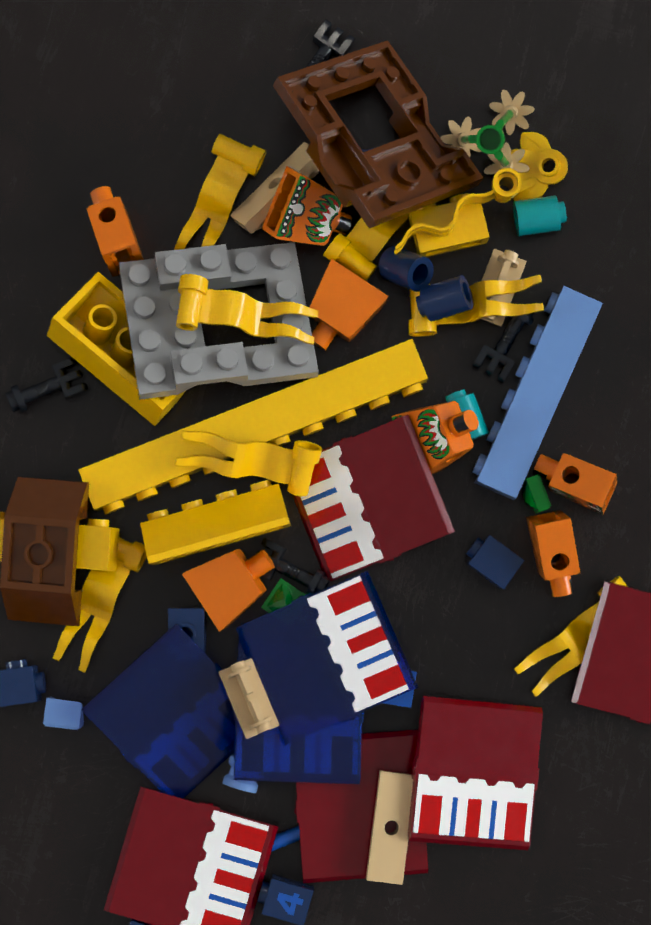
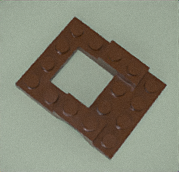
M388 40L279 76L273 84L274 89L311 142L306 152L344 208L353 205L369 229L477 187L483 180V176L465 150L445 145L429 121L426 94ZM375 85L394 112L389 122L401 139L363 152L329 101Z

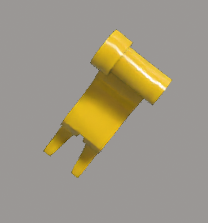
M223 134L217 136L211 153L217 155V158L203 183L194 211L183 227L174 250L185 249L190 239L208 218L211 220L201 247L215 245L227 224L241 187L248 174L257 175L264 161L266 150L255 145L249 147Z
M503 168L494 175L491 191L481 194L471 193L463 196L457 202L452 222L446 227L438 228L423 223L413 225L407 230L401 242L395 246L394 254L397 255L401 252L407 240L414 234L424 233L439 238L449 235L454 228L458 211L465 205L483 204L492 199L500 203L510 201L511 198L518 194L522 185L519 173L511 168ZM500 186L508 187L509 191L502 190Z
M410 213L370 229L361 217L347 237L339 233L334 238L323 256L330 261L331 259L335 260L367 281L377 268V265L372 261L380 253L391 236L409 218Z
M184 274L180 276L178 293L181 296L176 320L177 328L195 331L198 328V323L227 325L239 328L255 337L283 336L294 338L307 344H314L315 337L306 334L294 326L284 323H266L260 321V319L283 314H297L318 318V310L295 302L263 303L239 291L208 289L209 281L199 275Z
M541 275L512 281L486 280L477 282L470 286L474 303L473 309L433 322L427 316L422 317L419 313L416 297L420 296V291L410 290L411 319L408 320L409 335L413 337L437 334V325L463 324L488 316H522L544 311L543 303L512 304L487 300L489 296L512 294L541 283Z
M182 430L180 438L210 445L234 460L227 461L209 455L176 457L174 465L200 466L230 478L258 476L274 482L288 484L287 491L293 495L307 496L314 466L319 463L322 447L318 444L301 440L294 442L293 449L283 448L262 441L237 443L210 432Z
M119 537L116 571L91 570L82 588L80 626H65L53 659L60 661L72 638L90 616L94 615L93 622L83 644L78 669L83 673L86 672L94 648L111 620L116 599L130 571L138 573L146 560L144 544L138 541L131 543Z
M620 576L609 581L627 586ZM603 587L597 592L599 596H601ZM599 601L578 615L559 635L538 647L514 668L516 673L520 674L540 660L569 648L570 651L545 673L531 691L535 697L558 677L582 663Z

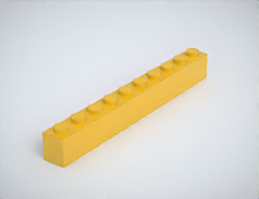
M410 339L318 375V377L310 378L78 469L82 481L89 482L88 497L93 509L96 511L103 509L104 514H109L124 508L123 501L135 496L138 501H142L157 495L156 488L170 483L171 488L186 484L191 481L189 475L203 470L204 475L214 473V471L200 466L174 465L176 457L209 455L223 460L232 459L210 445L180 438L182 430L210 432L237 443L262 441L283 446L291 442L289 436L302 431L304 436H308L323 430L322 423L335 418L337 423H341L356 417L355 410L369 405L370 410H374L390 403L388 397L402 392L403 397L418 393L423 390L421 384L426 383L428 377L413 339Z

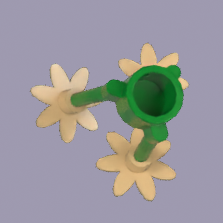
M502 90L501 99L503 103L491 102L489 104L492 110L500 113L492 120V125L471 130L472 122L469 116L464 119L461 128L456 122L449 120L448 126L452 134L443 135L440 138L445 144H452L451 146L463 148L469 158L471 156L470 149L488 154L490 160L495 164L485 168L484 173L487 175L496 174L503 168H511L518 173L528 172L530 170L529 166L519 162L523 158L525 150L519 149L511 155L510 145L505 142V135L502 129L505 126L508 135L513 133L516 124L523 129H528L529 124L524 116L533 113L535 108L529 105H522L525 98L523 91L519 92L512 100L508 91Z

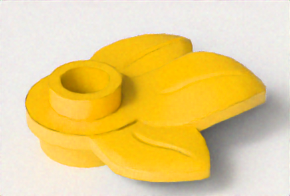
M524 132L521 134L520 146L521 149L525 150V154L519 162L528 165L530 170L519 173L522 185L518 194L513 197L515 201L542 197L548 186L560 182L568 171L567 159L560 151L551 149L546 137L536 132ZM519 149L511 150V155ZM549 160L555 161L554 170L545 172L544 164Z

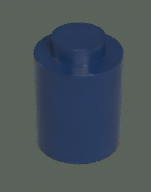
M391 246L384 251L380 257L378 267L383 279L416 292L420 291L422 287L429 285L434 272L433 263L429 258L404 248L395 255V246Z
M463 275L422 287L420 289V296L416 297L419 313L422 317L427 316L431 322L471 310L474 306L470 286Z

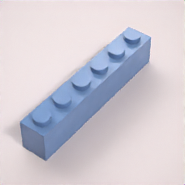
M566 286L562 287L559 294L551 293L544 312L549 313L544 326L537 325L530 340V344L534 345L535 348L530 359L523 356L515 376L521 378L515 391L509 388L501 405V408L506 410L502 422L494 421L486 439L492 442L487 455L480 453L472 470V473L477 475L475 484L511 500L517 498L602 307V302Z

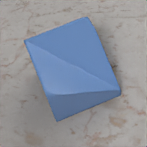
M52 696L47 697L43 724L47 727L80 729L84 724L82 703L55 699Z

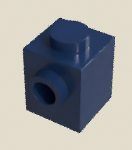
M168 608V652H177L176 659H198V652L206 651L207 612L204 608Z
M27 659L5 662L6 669L0 670V707L41 701V693H46L44 672H38L37 665L28 666Z

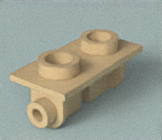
M494 249L482 281L520 280L527 261L518 258V254L511 250L502 252ZM514 293L489 296L487 300L511 303ZM488 316L481 319L502 327L506 316Z
M252 658L237 662L218 672L245 739L280 726Z

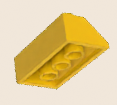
M97 272L52 317L46 336L154 426L160 422L186 392L184 391L178 395L139 400L123 292L100 272Z
M265 480L250 485L251 492L237 495V491L234 489L215 495L216 502L203 505L202 499L182 504L183 511L169 515L168 510L164 509L147 514L148 521L142 522L140 525L148 563L151 565L161 564L290 527L291 524L280 485H272L271 480Z

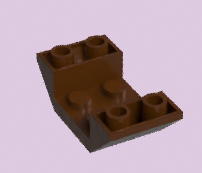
M17 477L4 518L0 590L8 620L80 626L82 590L75 589L79 521L87 518L89 482Z

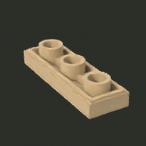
M303 142L230 214L238 225L251 234L256 230L262 229L286 166L295 169L310 179H313L319 173V169L306 152L309 144Z
M379 770L366 871L367 881L403 885L413 787L412 774ZM388 821L396 822L397 827L392 833L385 832V824Z

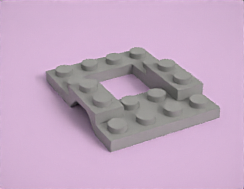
M295 242L227 250L226 244L155 252L154 259L119 262L139 400L178 395L201 384L227 381L242 386L318 377L319 370L314 344L311 345L294 338L278 336L274 337V344L243 347V342L205 346L201 323H198V328L195 331H186L176 327L181 296L178 293L180 276L184 274H195L205 277L209 281L208 289L213 290L265 284L268 303L287 301L307 306ZM283 314L271 317L272 323L288 324L312 336L310 321L307 316Z

